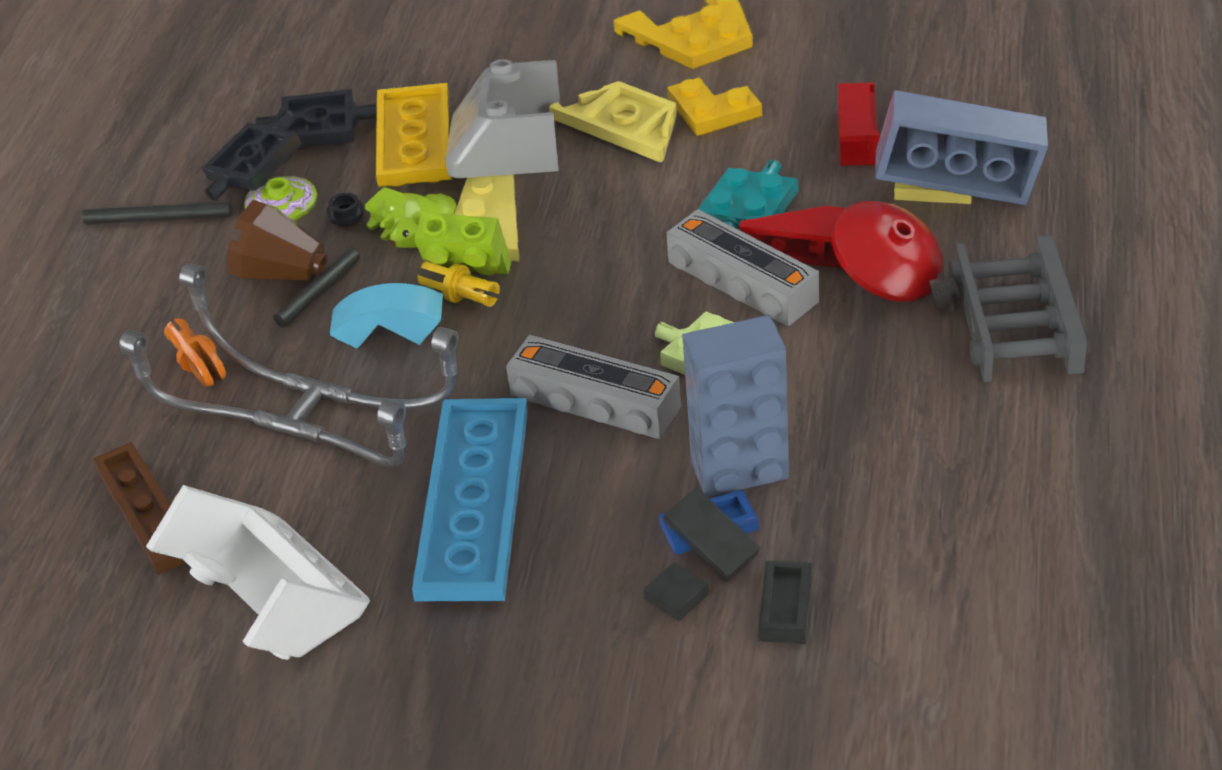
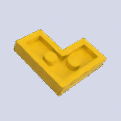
M699 77L684 80L679 84L667 87L668 100L676 103V110L696 136L762 116V104L748 86L733 88L728 92L713 95Z

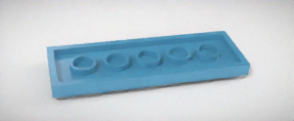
M526 398L443 399L412 586L414 601H505L528 415Z

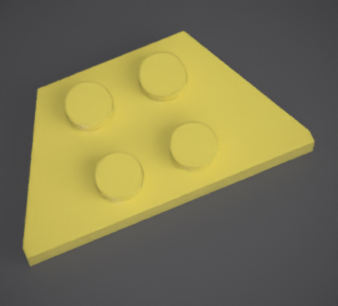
M620 81L603 86L599 90L579 94V102L567 107H562L559 102L549 106V112H553L555 121L660 163L665 158L677 116L675 102Z

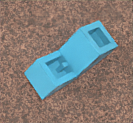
M405 283L379 284L361 289L344 298L333 308L330 336L358 349L376 326L380 325L420 345L441 321L443 294L423 286Z

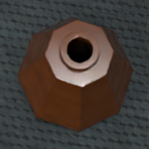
M252 200L238 218L235 230L241 231L239 241L232 239L230 241L227 255V273L251 280L312 281L315 275L319 276L324 271L327 263L324 244L278 208Z

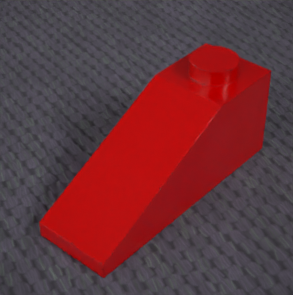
M821 206L740 222L739 230L804 264L842 268L833 250L832 230L836 220L846 208Z

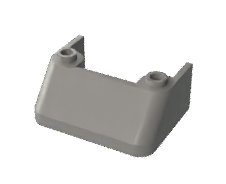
M496 60L483 71L452 115L446 152L448 175L456 178L559 171L554 114L549 112L551 104L556 102L560 104L556 60L512 63L510 60Z

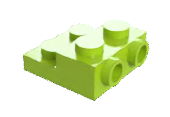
M421 212L414 239L422 260L446 268H450L455 263L466 265L469 271L478 272L482 275H493L495 273L509 274L511 258L498 218Z

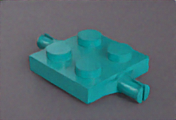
M772 159L768 160L760 172L746 171L742 168H728L698 209L739 230L740 222L743 220L784 213L799 191L796 178L778 175L782 166L777 160H774V162Z

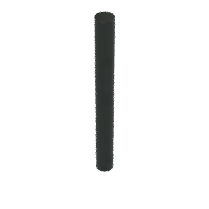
M230 202L83 209L82 219L84 224L231 217L232 206Z

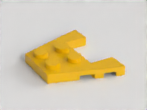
M704 0L709 6L703 7L701 11L688 16L675 17L671 22L656 26L641 10L613 20L614 31L617 34L624 36L626 33L635 36L636 43L642 46L652 44L660 49L661 55L691 69L753 47L752 33L739 0Z

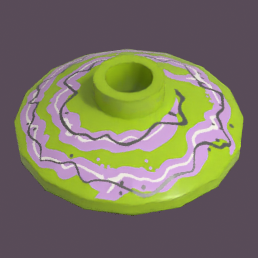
M278 176L268 179L267 183L256 191L250 190L246 195L244 206L246 209L252 200H256L278 208L290 219L296 221L307 215L315 207L318 195L315 186L307 179L297 176Z

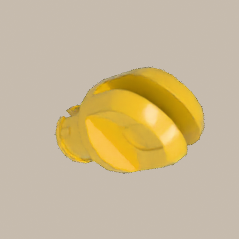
M425 261L420 267L445 275L443 283L419 275L417 280L421 285L442 291L444 299L449 302L458 303L463 298L492 307L498 299L484 294V291L499 294V284L472 276L466 265L455 263L450 268H446Z

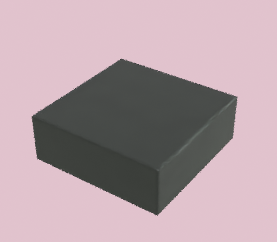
M675 562L643 588L645 600L678 621L709 595V583Z

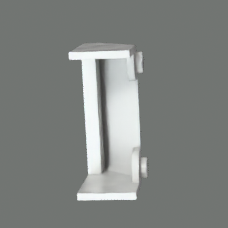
M182 486L146 546L150 551L183 559L191 567L190 574L204 584L213 585L215 581L227 584L258 614L243 642L248 647L270 651L272 654L285 660H289L291 656L302 657L361 617L370 602L369 598L291 526L275 514L256 506L189 486Z

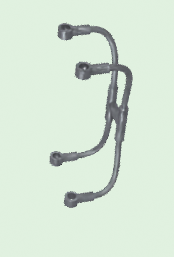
M186 263L181 269L180 284L188 288L193 308L198 312L205 330L214 343L228 357L244 368L267 379L282 383L285 388L304 393L287 416L261 409L252 411L172 396L159 389L150 378L151 369L146 355L149 343L147 334L131 329L126 330L120 339L119 345L121 352L129 355L137 379H140L143 387L150 395L167 405L194 412L250 420L257 426L317 443L324 441L388 468L398 467L404 459L406 439L402 423L405 419L406 410L427 408L443 402V399H447L453 392L456 384V375L459 372L455 352L459 341L458 332L443 327H438L435 330L431 346L434 352L439 353L442 374L446 377L445 385L438 393L424 398L388 399L354 393L352 389L347 387H341L291 372L284 374L264 367L242 355L221 336L208 312L209 302L204 286L207 280V270L203 266ZM321 398L347 405L355 403L379 408L377 421L386 428L389 447L393 450V457L384 456L344 437L327 432L324 427L304 422V419Z

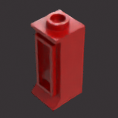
M875 82L838 83L840 166L876 165V148L881 133L877 130Z

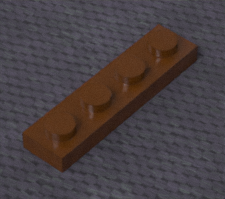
M130 442L93 458L96 472L156 573L160 575L186 563L183 559L153 552L146 547L171 504L133 443Z

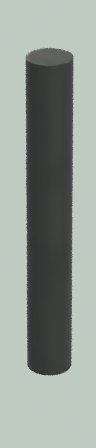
M349 248L273 316L276 324L280 327H285L360 260L359 253L355 249Z

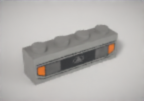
M699 209L666 232L669 263L732 296L737 301H741L760 311L765 316L770 315L771 318L787 327L819 303V271Z
M529 335L506 365L510 396L526 398L529 402L657 439L662 437L681 408L680 382L677 375Z

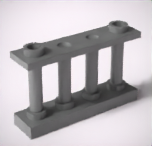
M1036 236L1035 253H1030L1028 258L969 263L964 243L956 244L955 260L949 261L948 265L949 279L951 285L957 284L972 338V341H970L971 362L973 366L979 365L983 382L992 381L993 360L1055 354L1056 358L1063 359L1067 374L1084 373L1087 339L1053 236ZM1030 274L1031 277H1037L1038 279L1036 284L981 289L976 288L974 281L976 278ZM1038 300L1040 304L1045 303L1046 305L1045 310L986 316H984L981 306ZM1036 327H1047L1048 331L1054 330L1053 338L992 343L989 332Z

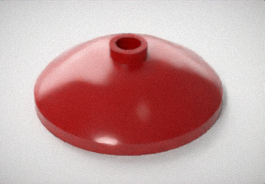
M862 201L847 207L833 226L832 246L838 262L858 285L872 294L887 300L911 302L928 296L941 281L944 272V259L940 246L931 230L917 216L906 209L886 202Z

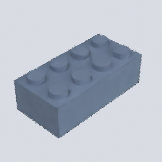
M894 90L876 148L875 179L1026 206L1048 148L1046 117Z
M761 316L682 334L691 463L703 493L707 497H712L789 479L786 348L771 316Z

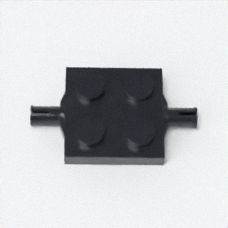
M352 89L282 97L281 108L276 116L256 117V124H270L284 110H289L295 115L296 121L286 131L297 133L302 142V145L297 150L323 145L337 146L354 142V127L358 120L377 118V103L356 106Z
M284 110L270 124L258 125L248 122L202 168L207 179L214 181L205 189L206 195L211 200L217 201L232 186L256 191L265 185L269 177L282 164L286 163L302 145L296 132L286 131L296 121L295 115L289 110Z

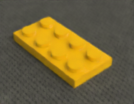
M447 83L377 90L376 178L378 187L402 186L404 184L421 182L435 183L441 180L452 179L448 175L446 167V152L450 133L449 91Z

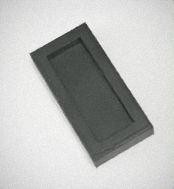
M698 487L694 488L664 514L663 521L726 582L759 554L760 547Z
M766 561L758 627L759 641L806 644L812 563Z

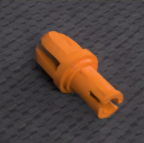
M174 319L181 329L180 331L170 321L164 329V335L178 350L176 359L183 370L192 372L204 387L214 386L209 370L221 382L226 377V371L216 354V346L212 340L205 335H196L185 319Z

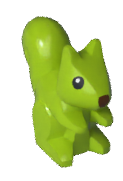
M383 187L365 205V209L371 215L366 227L369 230H374L378 227L385 228L380 238L382 240L390 239V243L393 246L418 248L414 238L421 212L454 215L457 205L452 197L441 193L422 196L413 193H401Z

